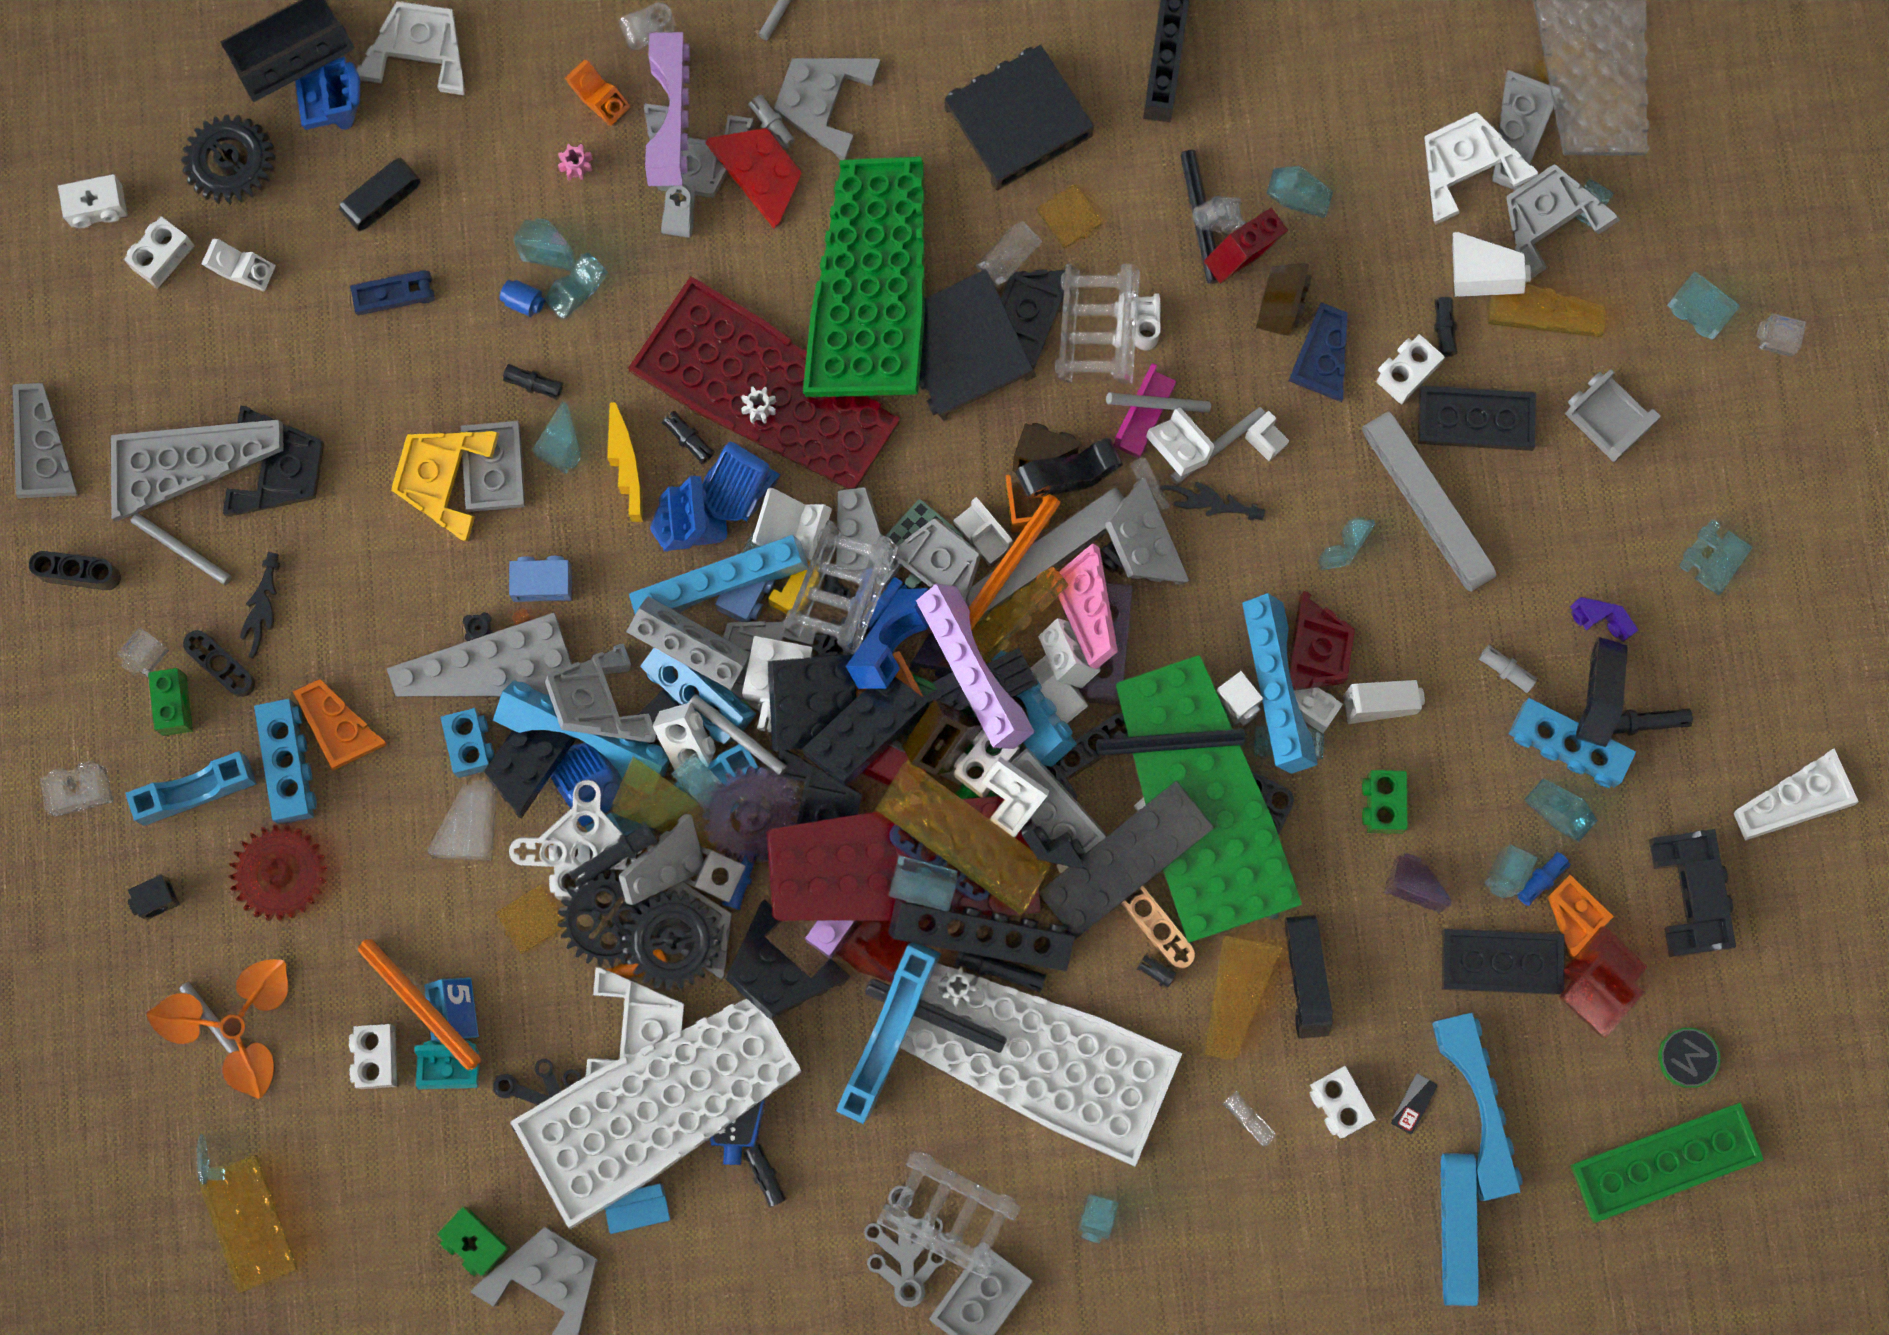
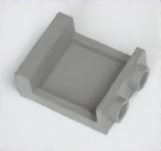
M1610 369L1604 375L1601 372L1596 374L1589 381L1588 385L1590 388L1585 393L1578 391L1568 401L1571 406L1565 415L1615 462L1661 416L1654 409L1650 412L1645 411L1612 378L1615 372Z

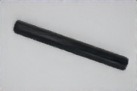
M1193 149L1185 150L1181 153V161L1206 281L1208 284L1219 283L1204 263V260L1216 249L1197 154Z
M1243 729L1098 739L1096 747L1098 755L1101 756L1238 746L1245 744V732Z
M872 978L866 987L865 994L885 1003L891 986ZM922 999L914 1015L997 1053L1002 1052L1007 1040L1005 1036Z

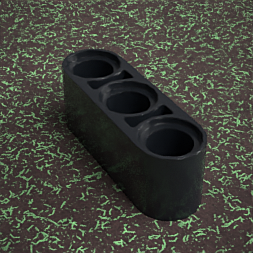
M402 158L395 159L341 202L339 211L357 231H363L413 193L420 185L421 179Z
M38 551L29 560L30 571L46 583L112 590L121 580L119 570L103 558ZM51 561L50 569L41 573L42 566L46 562ZM76 565H80L79 572L75 576H70L71 569ZM104 569H109L108 576L103 580H99V573Z

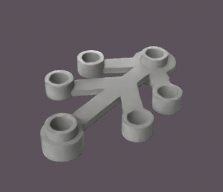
M897 1186L890 1191L888 1200L891 1207L896 1209L899 1245L885 1235L881 1226L876 1223L868 1224L864 1230V1235L867 1240L876 1242L901 1263L902 1277L888 1267L884 1257L879 1254L871 1255L868 1258L867 1266L871 1272L879 1273L895 1287V1298L901 1305L914 1307L924 1298L925 1289L923 1284L937 1266L945 1263L946 1254L941 1248L932 1249L928 1254V1261L915 1276L913 1261L934 1235L941 1233L943 1223L937 1217L929 1218L925 1223L924 1230L911 1244L908 1208L912 1204L913 1195L907 1187ZM900 1192L904 1193L907 1197L906 1202L901 1205L895 1202V1196ZM936 1220L939 1222L940 1229L937 1232H931L928 1229L930 1221ZM872 1226L879 1229V1236L874 1239L870 1238L867 1233L868 1229ZM939 1251L943 1254V1260L940 1263H934L931 1260L933 1252ZM875 1257L882 1260V1266L877 1270L873 1269L870 1265L871 1260ZM908 1285L913 1286L916 1290L915 1295L910 1298L904 1295V1288Z

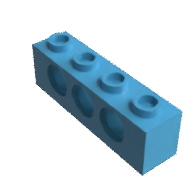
M656 648L652 649L640 666L652 682L662 686L669 693L670 697L681 705L689 703L690 699L695 695L694 687H696L700 698L714 709L717 706L720 714L742 731L746 729L756 715L730 689ZM674 667L678 672V679L673 674ZM695 709L702 717L703 726L710 731L709 734L714 740L723 744L735 741Z
M1530 698L1522 704L1508 733L1515 737L1514 741L1517 744L1527 748L1533 746L1541 751L1540 754L1543 757L1552 761H1557L1558 759L1568 764L1567 768L1577 774L1586 773L1594 777V781L1603 787L1610 788L1612 786L1615 788L1622 783L1636 751L1612 739L1609 740L1606 747L1576 739L1578 722ZM1541 725L1548 728L1550 731L1548 739L1542 738L1538 734V726ZM1565 739H1571L1575 742L1577 746L1576 752H1570L1566 749L1564 745ZM1592 752L1599 753L1602 756V766L1596 765L1592 761Z
M290 699L255 705L254 709L272 821L281 825L314 818L313 809H317L315 793L313 791L310 792L308 781L312 780V771L310 764L305 763L304 752L308 751L305 735L300 733L299 724L303 723L300 706H296ZM288 726V735L283 739H277L278 729ZM290 754L293 755L292 764L287 768H282L281 761L283 757ZM297 783L298 790L296 794L287 797L286 788L288 785Z

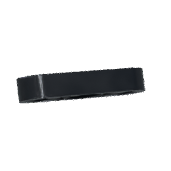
M199 630L192 631L186 635L183 641L185 651L227 690L237 697H245L252 693L255 687L254 677L214 640ZM195 639L202 641V645L210 651L207 655L197 648L194 649L193 641ZM218 656H224L227 660V665L222 671H214L212 669V661ZM231 672L240 679L246 676L244 679L246 686L243 689L239 686L236 687V682L228 676Z

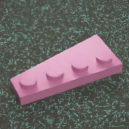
M1091 544L1050 580L1088 665L1097 669L1115 655L1118 650L1100 548Z

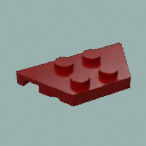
M767 128L715 136L707 139L705 144L773 229L776 228L802 174L800 169Z

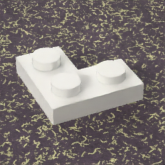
M1001 756L981 782L1004 798V801L993 813L989 821L1012 838L1018 834L1049 793V790Z

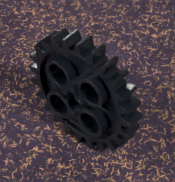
M613 869L610 877H606L603 872L598 875V878H593L582 885L581 888L576 889L569 886L567 892L571 898L562 897L561 903L567 907L559 908L558 914L565 918L559 920L557 924L558 927L566 928L560 937H570L571 939L567 944V949L576 946L578 949L575 957L577 958L583 953L587 954V964L591 962L593 957L597 958L598 967H601L604 959H608L611 967H614L615 958H619L625 964L626 954L631 956L633 954L622 951L623 948L630 945V942L622 940L621 937L631 934V931L625 928L624 924H634L635 921H624L620 917V912L629 909L640 915L641 911L637 904L642 903L648 907V898L634 905L627 904L624 900L613 912L612 920H607L595 938L591 939L589 935L599 926L602 915H608L620 897L625 899L620 879L616 878V870ZM606 891L612 895L613 899L609 903H601L597 900L596 894ZM587 914L593 918L594 923L590 926H582L577 918L580 915ZM605 933H613L617 937V942L611 945L606 944L602 941L601 936Z

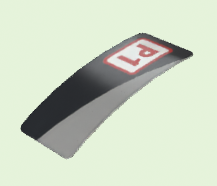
M1416 1074L1391 1124L1412 1134L1437 1088V1084L1420 1074Z

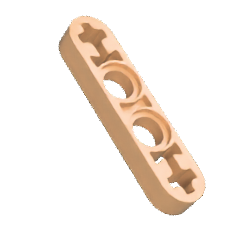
M1142 886L1138 889L1142 894L1135 897L1131 904L1124 900L1121 903L1122 906L1170 965L1176 969L1189 967L1195 957L1193 947L1145 887ZM1140 900L1149 902L1152 908L1150 915L1146 917L1139 916L1135 912V904ZM1158 924H1166L1170 929V937L1166 940L1157 939L1154 935V927ZM1175 936L1180 940L1175 943V946L1180 951L1184 949L1188 951L1186 955L1188 961L1185 963L1182 960L1178 962L1174 960L1176 952L1172 947L1168 951L1163 947L1169 944Z

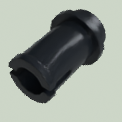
M1146 953L1142 960L1151 965L1152 968L1142 962L1137 970L1160 982V987L1163 985L1169 987L1177 974L1173 970L1174 966L1168 967Z

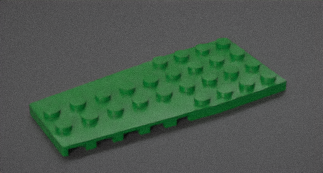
M920 156L840 160L839 179L835 181L834 187L836 193L834 206H831L829 213L831 222L824 240L826 243L825 254L821 256L820 261L821 275L820 280L816 283L811 309L803 393L806 397L918 395L925 319L924 162Z
M1199 655L1116 683L1128 737L1232 729ZM1240 745L1133 753L1146 805L1171 784L1178 781L1215 827L1163 869L1188 943L1302 905L1273 819Z

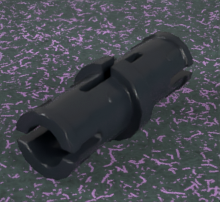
M1439 297L1434 300L1436 310L1434 331L1437 332L1439 352L1445 357H1450L1457 354L1455 339L1457 322L1454 321L1453 298Z
M508 364L503 374L504 382L525 388L526 392L540 393L555 400H558L562 393L563 382L542 376L540 372L535 370L531 372Z
M676 411L671 412V418L667 415L662 424L674 434L682 448L686 447L701 464L706 463L707 460L705 458L710 459L715 451L698 436V431L694 427H689Z
M761 1144L743 1152L755 1176L753 1180L755 1184H759L769 1208L787 1200L775 1176L777 1172L775 1168H771Z

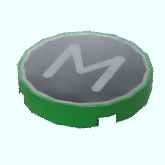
M1681 1028L1669 1033L1661 1042L1658 1050V1060L1663 1075L1672 1084L1682 1088H1697L1709 1083L1717 1074L1720 1065V1053L1715 1041L1706 1032L1696 1028Z

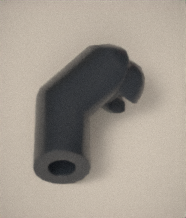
M826 564L823 591L832 602L843 605L850 600L851 592L848 588L845 589L838 581L839 574L836 573V564Z

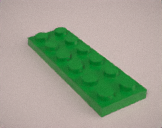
M1740 1102L1570 1164L1592 1222L1596 1223L1764 1161V1158Z

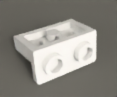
M1180 407L1174 410L1170 420L1150 428L1146 435V438L1180 476L1207 465L1214 449V444Z
M1318 687L1294 691L1304 721L1321 733H1324L1343 704L1336 700L1334 696Z

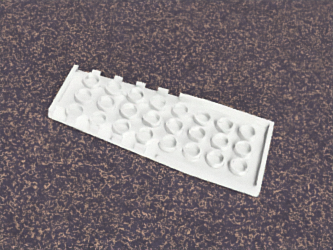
M937 963L921 999L1007 1038L1005 1046L1001 1053H997L914 1016L900 1048L1050 1130L1132 1166H1136L1182 1053L1099 1017L1064 1005L1061 1006L981 977L974 976L969 982V986L977 988L976 992H968L967 996L970 1002L967 1003L964 999H960L957 1006H954V999L950 996L943 1000L942 996L947 992V988L940 987L939 982L948 981L946 971L956 975L958 974V969ZM962 972V975L965 977H968L970 975L965 972ZM959 979L956 980L955 984L949 985L950 988L954 989V994L960 995V991L967 988L962 985V980Z
M748 999L735 1005L731 1004L723 1008V1011L709 1018L705 1017L697 1021V1024L680 1032L678 1030L668 1035V1038L654 1045L650 1044L628 1058L624 1057L589 1074L511 1121L515 1132L568 1228L572 1229L648 1183L801 1073L800 1067L771 1019L765 1016Z

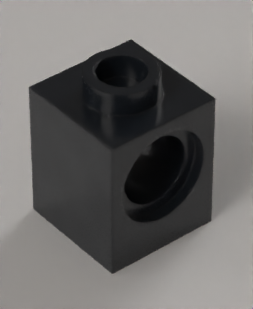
M163 875L156 876L128 889L131 897L128 899V905L132 913L145 920H149L180 905L170 879Z

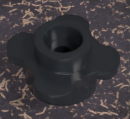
M483 612L481 615L473 616L466 615L463 618L462 622L465 625L466 641L493 633L490 629L492 618L488 613ZM477 625H480L481 629L477 631L475 628Z

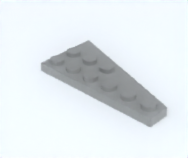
M280 420L111 435L112 520L120 521L283 451V422Z
M551 613L389 667L387 671L395 696L501 697L502 691L514 680L527 683L532 689L549 695L545 684L547 675L572 665L556 613Z

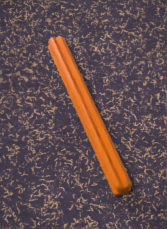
M1049 494L1046 496L969 606L971 631L1059 507L1060 501L1053 495Z
M365 939L362 941V944L358 946L359 953L467 1070L476 1068L481 1062V1058L373 940Z

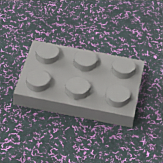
M519 421L461 426V432L494 431L500 433L493 458L466 450L463 451L465 505L467 512L525 507Z
M982 1244L929 1320L949 1335H994L1032 1283V1280L985 1244Z

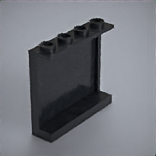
M298 0L220 41L253 103L355 49L343 25L337 20L325 0Z
M1041 44L1035 48H1026L1016 59L1000 63L993 72L975 77L968 86L952 90L945 98L944 110L946 113L951 112L991 174V183L996 191L1093 137V123Z
M987 269L925 298L919 385L922 390L926 388L931 398L926 401L933 415L938 414L945 421L947 420L946 414L1022 378L1027 382L1037 377Z

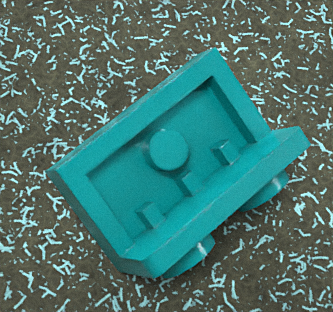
M465 1040L472 1047V1049L480 1056V1052L476 1044H472L471 1041ZM426 1041L423 1045H415V1053L417 1055V1089L478 1088L479 1064L473 1070H467L445 1045L438 1041Z

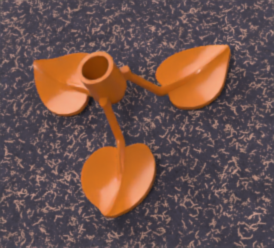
M269 959L247 967L238 977L236 991L239 996L248 1000L238 1014H228L223 1017L221 1022L200 1019L203 1012L202 1005L198 999L187 993L173 994L148 1011L147 1018L153 1029L166 1040L176 1044H187L195 1041L199 1036V1025L220 1028V1032L225 1038L235 1039L240 1051H233L225 1058L222 1067L224 1079L235 1090L260 1099L271 1084L274 1061L268 1048L261 1043H252L246 1048L244 1047L240 1038L245 1030V1023L242 1018L252 1003L259 1010L269 1011L276 1009L284 1002L288 993L286 963L279 959Z

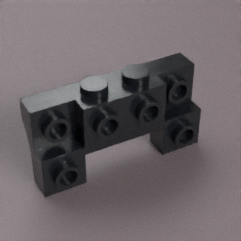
M1701 830L1650 839L1649 844L1654 869L1678 868L1687 924L1664 928L1669 958L1736 948L1730 914L1733 912V902L1731 896L1727 895L1725 883L1728 881L1726 867L1721 864L1716 830Z

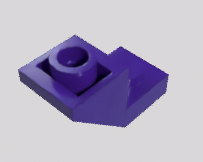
M1580 597L1570 606L1573 610L1571 611L1572 617L1578 625H1583L1586 631L1604 619L1608 621L1607 627L1611 634L1616 638L1619 637L1621 642L1629 639L1639 631L1627 612L1620 605Z

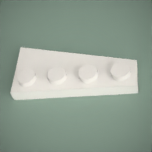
M1832 749L1796 774L1784 779L1769 791H1765L1738 808L1733 814L1744 839L1748 840L1854 806L1859 801L1835 749Z

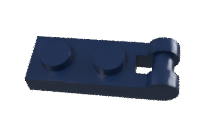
M417 271L350 285L355 313L359 316L416 303L433 302L435 294L434 290L430 288V282L432 281L430 271ZM417 284L419 290L411 292L410 285Z

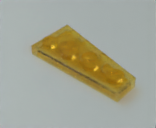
M634 755L632 756L610 811L640 824L646 821L649 827L664 833L666 831L670 832L679 823L678 820L684 814L691 815L699 846L721 854L732 826L704 805L694 800L683 790L666 780L655 770L645 765Z

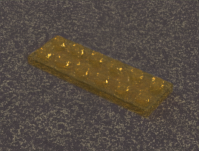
M909 760L903 763L876 808L878 812L1020 915L1026 912L1051 866L1047 861L1038 860L1032 850L920 768L912 765Z

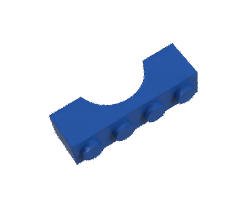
M928 588L899 589L848 662L846 668L858 689H877L889 686L900 669L892 655L894 649L907 637L927 630L929 627L916 602L917 599L929 590Z

